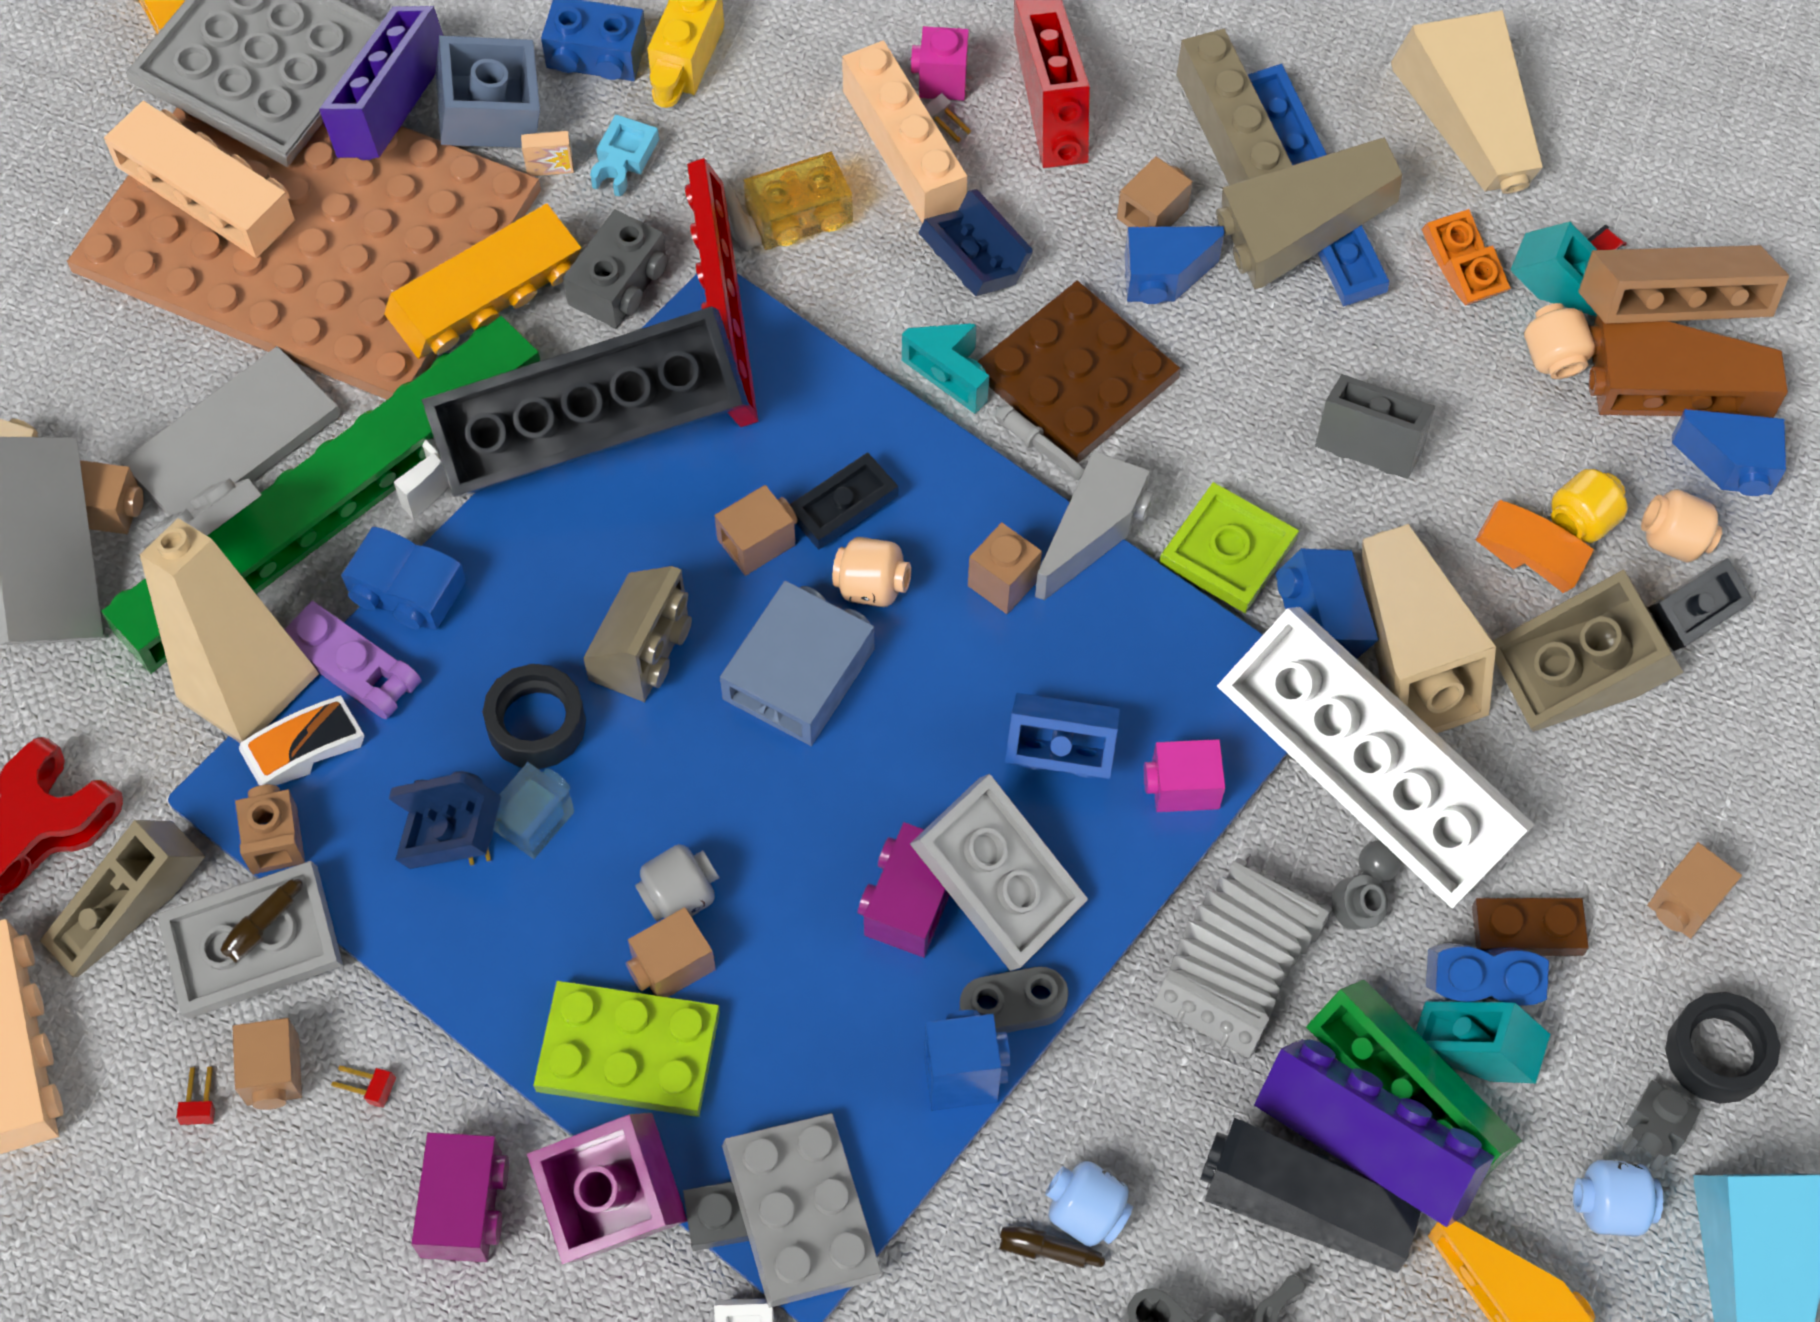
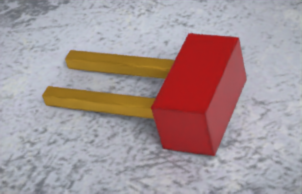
M339 1065V1071L368 1078L371 1081L367 1090L334 1081L331 1084L332 1087L365 1095L364 1099L368 1104L384 1108L396 1080L392 1072L376 1068L374 1074Z
M190 1067L186 1102H178L176 1118L180 1125L214 1124L215 1107L212 1101H209L212 1067H207L203 1101H192L195 1067Z

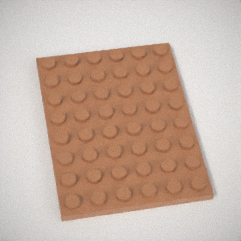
M176 108L172 114L179 119L185 128L195 134L197 132L204 133L216 144L218 149L230 157L233 154L240 156L258 175L265 179L269 177L274 178L281 183L289 193L290 198L288 201L295 221L266 250L255 258L128 175L69 257L67 263L75 274L270 352L278 346L297 364L387 400L399 386L406 382H412L427 371L437 356L433 351L418 360L384 315L390 293L525 216L541 191L540 181L536 177L458 147L441 145L439 140L403 126L398 129L380 158L360 160L358 158H337L323 122L292 163L286 167Z

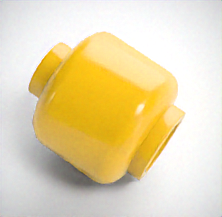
M1584 469L1577 473L1554 493L1551 501L1552 522L1586 543H1594L1603 538L1625 518L1628 510L1625 488L1622 482L1613 474L1604 473L1597 469Z

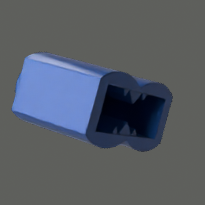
M372 527L341 575L348 590V596L355 604L370 611H374L376 607L393 611L392 614L396 620L416 630L420 629L421 626L437 630L467 582L460 562L440 551L416 545L394 532L379 527Z
M1459 943L1439 944L1428 949L1426 987L1437 994L1456 1001H1478L1490 996L1502 1002L1516 1003L1518 1006L1534 1005L1547 1000L1549 960L1538 954L1514 947H1498L1483 951Z

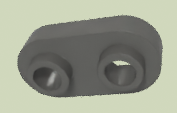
M1033 967L980 977L968 983L963 989L960 997L959 1011L976 1010L980 1015L993 1014L996 1033L1005 1031L1008 1033L1045 1026L1056 1022L1065 1012L1068 1001V987L1064 978L1058 972L1047 967ZM1036 986H1044L1049 989L1051 995L1046 999H1037L1032 995L1031 990ZM983 996H990L997 1001V1005L993 1009L987 1010L981 1008L977 1001Z

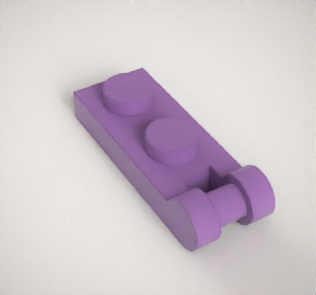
M313 600L284 629L318 673L383 719H388L397 709L395 702L404 692L412 693L422 682L420 676L409 665L391 657ZM382 675L388 679L381 688L373 687Z

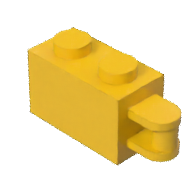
M722 0L668 1L647 48L650 83L653 87L652 99L659 107L668 108L674 106L679 101L682 92L695 95L725 27Z

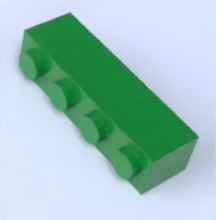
M1365 979L1340 989L1306 1026L1322 1044L1334 1051L1335 1058L1351 1069L1357 1068L1372 1073L1383 1082V1089L1400 1099L1408 1098L1421 1103L1431 1111V1118L1445 1127L1461 1129L1476 1137L1482 1144L1481 1149L1495 1157L1485 1178L1522 1142L1510 1127Z

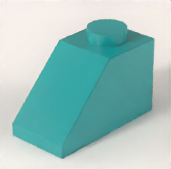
M1570 221L1525 233L1510 271L1538 299L1553 304L1561 303L1566 308H1575L1583 313L1597 317L1596 312L1579 293L1592 250L1597 249Z
M1425 1001L1416 1032L1451 1068L1489 1082L1536 1084L1550 1038V1033L1516 1003Z

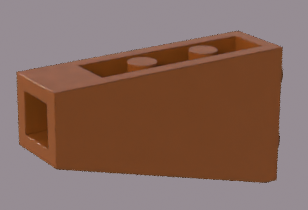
M1597 315L1593 326L1588 325L1595 344V353L1592 356L1593 367L1589 375V392L1591 396H1597L1599 415L1681 416L1684 409L1774 418L1788 393L1781 350L1669 321L1605 324Z

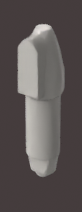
M720 178L724 184L732 236L745 250L749 251L755 246H760L762 242L761 236L752 216H747L744 213L733 187L728 184L725 178Z

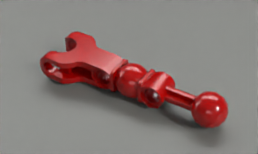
M37 737L30 741L1 770L0 902L5 895L13 892L51 854L73 852L90 847L115 821L122 810V792L103 780L91 781L72 796L57 798L49 795L50 789L64 770L65 760L60 746L46 737Z

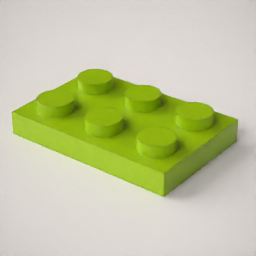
M557 981L533 1084L535 1091L699 1117L720 1014L719 1005Z

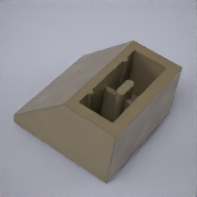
M668 566L628 573L584 656L589 681L644 703L652 687L659 688L662 685L670 666L668 657L675 644H683L692 623V617L688 616V592L684 590L681 569Z

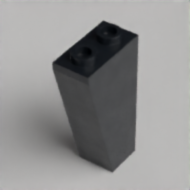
M1234 1118L1228 1135L1220 1132L1216 1133L1200 1180L1210 1183L1204 1200L1208 1203L1395 1273L1399 1272L1408 1258L1422 1212L1384 1187L1237 1118Z

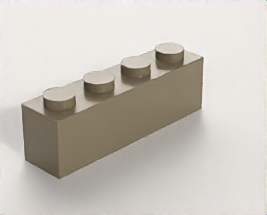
M1225 28L1181 40L1176 76L1228 184L1232 185L1293 166Z

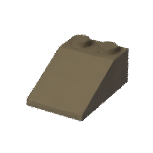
M1624 569L1492 641L1496 646L1495 662L1533 732L1639 697L1684 673Z

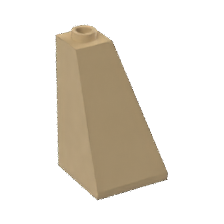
M1503 10L1413 25L1391 61L1393 72L1485 192L1501 189L1503 194H1511L1528 188L1530 186L1529 183L1543 166Z
M177 518L140 554L176 697L182 704L239 743L243 742L266 728L319 674L211 538Z
M1409 524L1388 531H1382L1363 539L1361 577L1378 637L1374 648L1380 681L1435 733H1440L1488 716L1490 712L1496 646Z

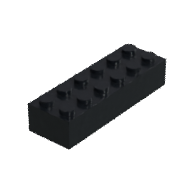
M712 306L422 399L453 497L467 496L749 406L719 309Z

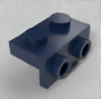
M978 189L967 192L959 210L924 219L918 232L935 254L948 265L962 281L963 285L976 297L1016 285L1033 253L1030 245Z
M456 771L449 776L430 780H416L412 784L391 788L389 800L409 812L395 860L409 869L486 855L493 836V828L502 797L486 787L480 777L464 771Z

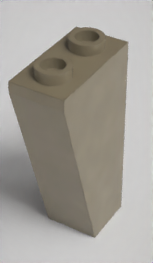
M1385 137L1222 187V207L1216 209L1218 225L1224 226V236L1230 235L1234 242L1233 256L1240 274H1248L1254 290L1271 283L1399 202L1402 172Z

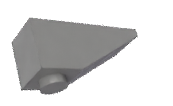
M1093 450L1038 571L1035 597L1046 600L1129 535L1135 519L1145 520L1154 496L1153 492L1147 491L1149 470Z

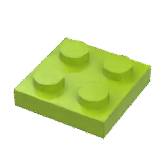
M1212 482L1162 552L1160 564L1246 614L1296 542L1299 530Z

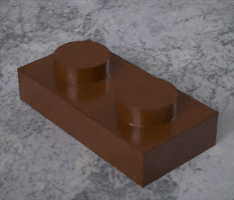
M1476 898L1472 905L1477 949L1487 951L1498 947H1514L1540 956H1584L1589 949L1583 898Z

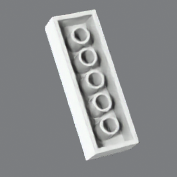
M1301 607L1287 608L1217 685L1219 689L1451 908L1456 906L1535 825Z

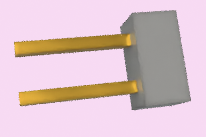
M941 93L927 104L925 108L933 121H936L959 143L961 138L940 117L946 113L968 135L971 133V130L950 111L951 101Z

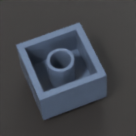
M439 36L435 75L441 145L522 148L521 135L537 133L540 115L533 40Z

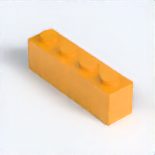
M548 203L390 293L384 315L418 360L433 351L436 355L443 354L459 341L460 335L472 328L477 330L481 326H488L498 318L500 311L510 305L514 309L524 306L535 297L537 289L550 282L552 286L561 284L564 275L576 261L581 247Z

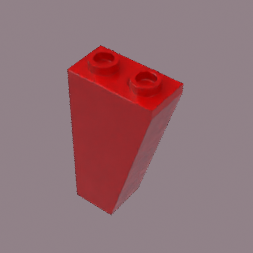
M1014 0V35L1042 167L1050 168L1088 163L1090 85L1062 0Z

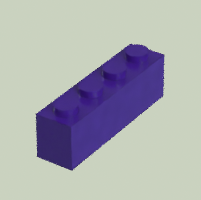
M392 6L319 108L337 158H358L360 160L380 158L434 78L439 36H444L434 6Z
M1301 1039L1281 1048L1254 1106L1445 1227H1448L1467 1213L1495 1158L1481 1149L1482 1144L1476 1137L1461 1129L1445 1127L1431 1118L1432 1113L1427 1107L1412 1099H1400L1383 1089V1082L1378 1077L1362 1069L1349 1068L1335 1059V1053L1332 1049L1318 1041Z

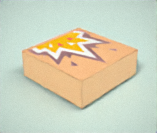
M568 131L521 135L522 152L528 175L542 176L574 173Z

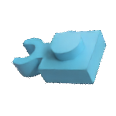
M615 114L596 149L599 162L591 169L592 188L598 189L604 179L614 178V195L622 196L628 187L627 172L631 171L641 175L659 141L658 128Z

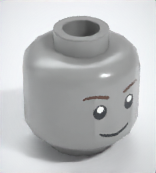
M678 844L645 863L640 869L642 881L637 883L635 887L657 922L684 907L690 916H693L710 906L715 899V892L710 883L719 879V876L703 850L693 855L688 847Z

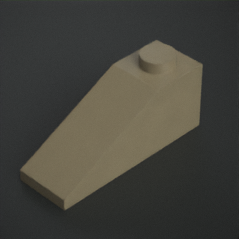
M134 820L43 935L40 942L72 977H79L174 897L205 858V855L173 821Z

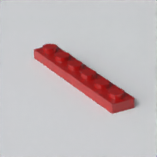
M702 158L687 164L690 184L685 185L686 198L691 209L694 211L695 223L690 225V231L693 241L700 252L701 262L696 263V273L706 295V302L701 304V309L711 306L719 309L749 406L727 413L740 427H744L759 421L724 184L707 160Z

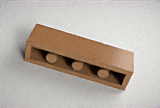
M1761 245L1592 250L1579 293L1605 324L1774 317L1790 275Z

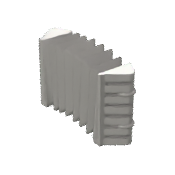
M1237 858L1235 861L1233 860L1227 878L1219 877L1216 891L1208 890L1206 892L1203 905L1197 906L1194 920L1187 921L1183 939L1179 940L1176 955L1173 956L1170 970L1165 976L1153 1006L1174 1017L1177 1023L1183 1022L1219 1042L1221 1047L1226 1046L1250 1059L1264 1035L1269 1022L1268 1017L1271 1016L1284 977L1289 976L1292 965L1296 964L1299 954H1306L1310 941H1317L1333 909L1326 904L1319 905V900L1311 897L1309 892L1304 893L1296 888L1291 890L1289 889V884L1283 881L1276 882V877L1268 874L1266 869L1261 870L1253 865L1248 867L1246 861Z

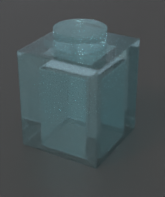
M527 762L499 794L502 798L493 831L535 859L575 812L569 792V784L553 770L545 769L544 772H541Z

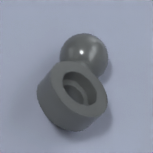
M1380 840L1370 842L1360 852L1359 867L1362 875L1342 879L1333 890L1331 900L1333 913L1339 923L1347 929L1362 930L1378 926L1386 916L1388 899L1381 883L1388 882L1396 877L1401 869L1402 861Z

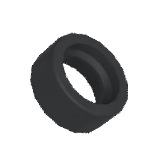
M528 664L512 668L496 679L485 696L482 713L491 745L502 759L519 768L542 769L557 765L572 755L583 739L586 717L579 689L566 673L552 666ZM533 693H545L559 698L564 704L566 711L565 721L559 730L547 738L535 741L520 740L511 736L506 730L504 724L505 712L520 697Z
M1729 992L1704 994L1685 1007L1668 1031L1665 1052L1670 1070L1685 1089L1700 1099L1721 1104L1739 1102L1755 1093L1768 1080L1778 1065L1781 1045L1776 1026L1763 1008L1744 996ZM1716 1018L1730 1022L1742 1030L1751 1042L1754 1052L1753 1064L1748 1071L1738 1077L1730 1078L1715 1074L1702 1065L1694 1054L1691 1045V1035L1697 1024L1706 1019Z

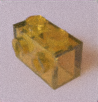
M832 151L743 179L745 207L749 216H752L765 251L778 246L792 245L802 238L824 231L832 232L845 224L853 222L852 192Z

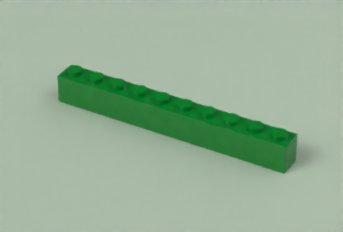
M502 316L498 317L488 326L479 327L472 333L469 340L451 353L443 354L437 358L431 368L412 382H406L399 386L393 395L377 408L361 414L351 427L335 439L323 442L312 456L297 467L281 473L274 484L260 493V497L207 536L216 543L257 595L395 491L394 481L426 459L423 443L425 440L434 439L422 399L540 362L539 351ZM145 578L133 588L126 589L117 594L110 605L102 610V613L115 636L145 669L152 674L164 665L167 659Z

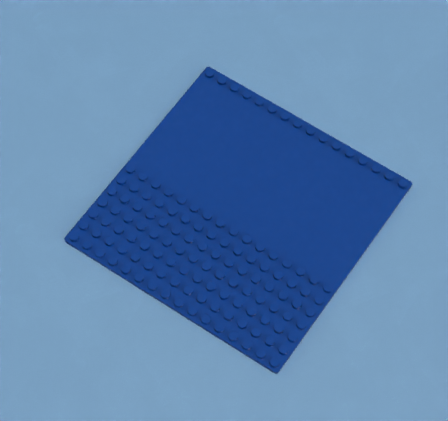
M737 273L759 422L740 427L728 413H724L474 493L422 545L440 551L460 562L467 582L437 630L422 626L418 630L411 629L396 620L392 614L393 611L383 610L378 607L374 611L359 607L344 622L397 661H402L409 665L420 676L422 682L412 693L404 692L395 702L397 709L388 719H383L319 673L269 725L302 709L341 695L364 734L361 748L314 762L310 775L276 786L280 788V791L289 789L297 805L305 863L312 861L318 867L338 946L571 1137L629 1114L652 1113L686 1214L683 1190L732 1182L722 1148L726 1138L832 1113L876 1257H878L1288 753L1217 687L1263 634L1125 539L1046 600L1035 597V584L1008 614L968 587L969 557L1001 522L1042 551V564L1070 502ZM697 274L642 328L701 310V304L706 302V295ZM867 452L898 485L897 498L820 550L794 524L795 546L746 576L717 540L714 515L760 487L766 485L776 499L783 497L791 504ZM856 537L896 543L901 548L903 562H910L911 579L906 593L899 592L895 601L888 607L849 602L842 597L840 588L833 585L832 573L836 553L840 547L846 548L848 543ZM668 566L681 569L684 590L688 592V616L692 617V623L683 644H675L668 657L670 666L662 685L659 688L653 686L644 703L589 681L584 656L628 573ZM784 581L799 588L801 586L810 587L819 592L826 602L842 610H855L866 617L870 624L874 626L873 653L812 746L728 703L722 698L721 674ZM528 664L549 665L566 673L579 689L586 717L584 736L574 753L559 764L542 769L519 768L502 759L491 745L482 713L485 696L496 679L512 668ZM382 675L373 687L381 688L388 679ZM533 693L520 697L508 707L504 715V724L511 736L520 740L535 741L547 738L559 730L565 721L566 711L564 704L559 698L551 694ZM1016 693L1120 708L1110 779L1100 777L1084 778L1067 772L1047 769L1031 770L1019 765L1005 763L1011 714ZM228 736L169 795L168 802L176 813L251 873L240 853L239 845L241 840L235 800L248 798V791L259 786L239 750L240 743ZM1220 740L1225 791L1220 809L1156 812L1155 794H1146L1144 786V763L1152 762L1156 742ZM456 771H464L480 777L486 787L502 797L493 828V836L488 846L491 861L487 862L485 855L473 857L474 865L471 866L469 859L465 858L409 869L395 860L409 812L389 800L391 788L412 784L416 780H430L449 776ZM987 774L994 778L1088 898L1021 968L1011 971L951 895L925 958L864 936V916L858 914L859 904L867 885L870 883L877 886L883 869L878 867V861L887 838L897 839L903 822L925 830L975 781ZM678 844L688 847L693 855L703 850L718 874L719 879L710 883L715 892L714 902L691 917L713 951L716 970L668 997L719 1005L720 1014L700 1116L695 1117L536 1092L533 1084L556 982L562 981L654 995L650 987L643 991L639 989L626 966V962L632 959L628 939L659 922H656L635 887L637 883L642 881L640 869L648 861ZM291 867L258 873L253 876L259 879ZM1033 967H1047L1058 972L1064 978L1068 987V1001L1065 1012L1052 1024L1006 1033L1010 1052V1066H1007L1008 1083H1002L999 1086L998 1102L931 1111L924 1060L925 1022L946 1020L947 1015L959 1011L962 991L974 979ZM1036 986L1031 990L1032 995L1037 999H1046L1051 995L1049 989L1044 986ZM983 996L977 1001L981 1008L987 1010L993 1009L997 1005V1001L990 996ZM688 1221L679 1224L689 1233ZM750 1241L709 1249L765 1295ZM853 1286L779 1305V1307L797 1322H825Z

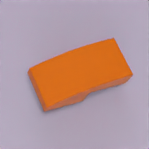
M1469 209L1428 222L1421 229L1437 264L1465 306L1505 293L1511 289L1493 245L1485 248Z
M1499 500L1494 504L1475 539L1513 570L1526 564L1562 593L1576 586L1594 551L1593 548L1562 527L1529 510L1503 500Z

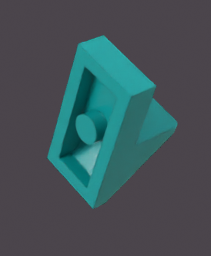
M968 323L907 328L902 333V361L976 414L988 402L989 375L976 360L968 358L976 348L977 326Z

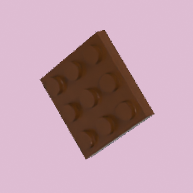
M1078 280L977 361L989 375V387L1036 427L1040 426L1044 430L1043 435L1077 463L1082 461L1178 380L1181 369Z

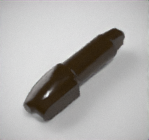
M289 880L278 887L249 916L243 917L224 940L220 949L222 954L230 957L236 964L264 939L262 936L263 931L295 902L293 898L301 891L303 887L302 880Z
M1026 1226L1002 1227L999 1249L1033 1260L1042 1256L1082 1269L1085 1264L1103 1267L1106 1263L1102 1253L1089 1246L1046 1234L1045 1231L1034 1230Z

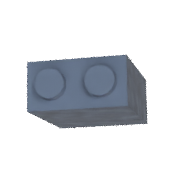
M784 581L721 674L722 698L728 703L812 746L873 653L874 626L859 612L852 609L842 610L826 602L825 598L816 590L807 586L799 588Z

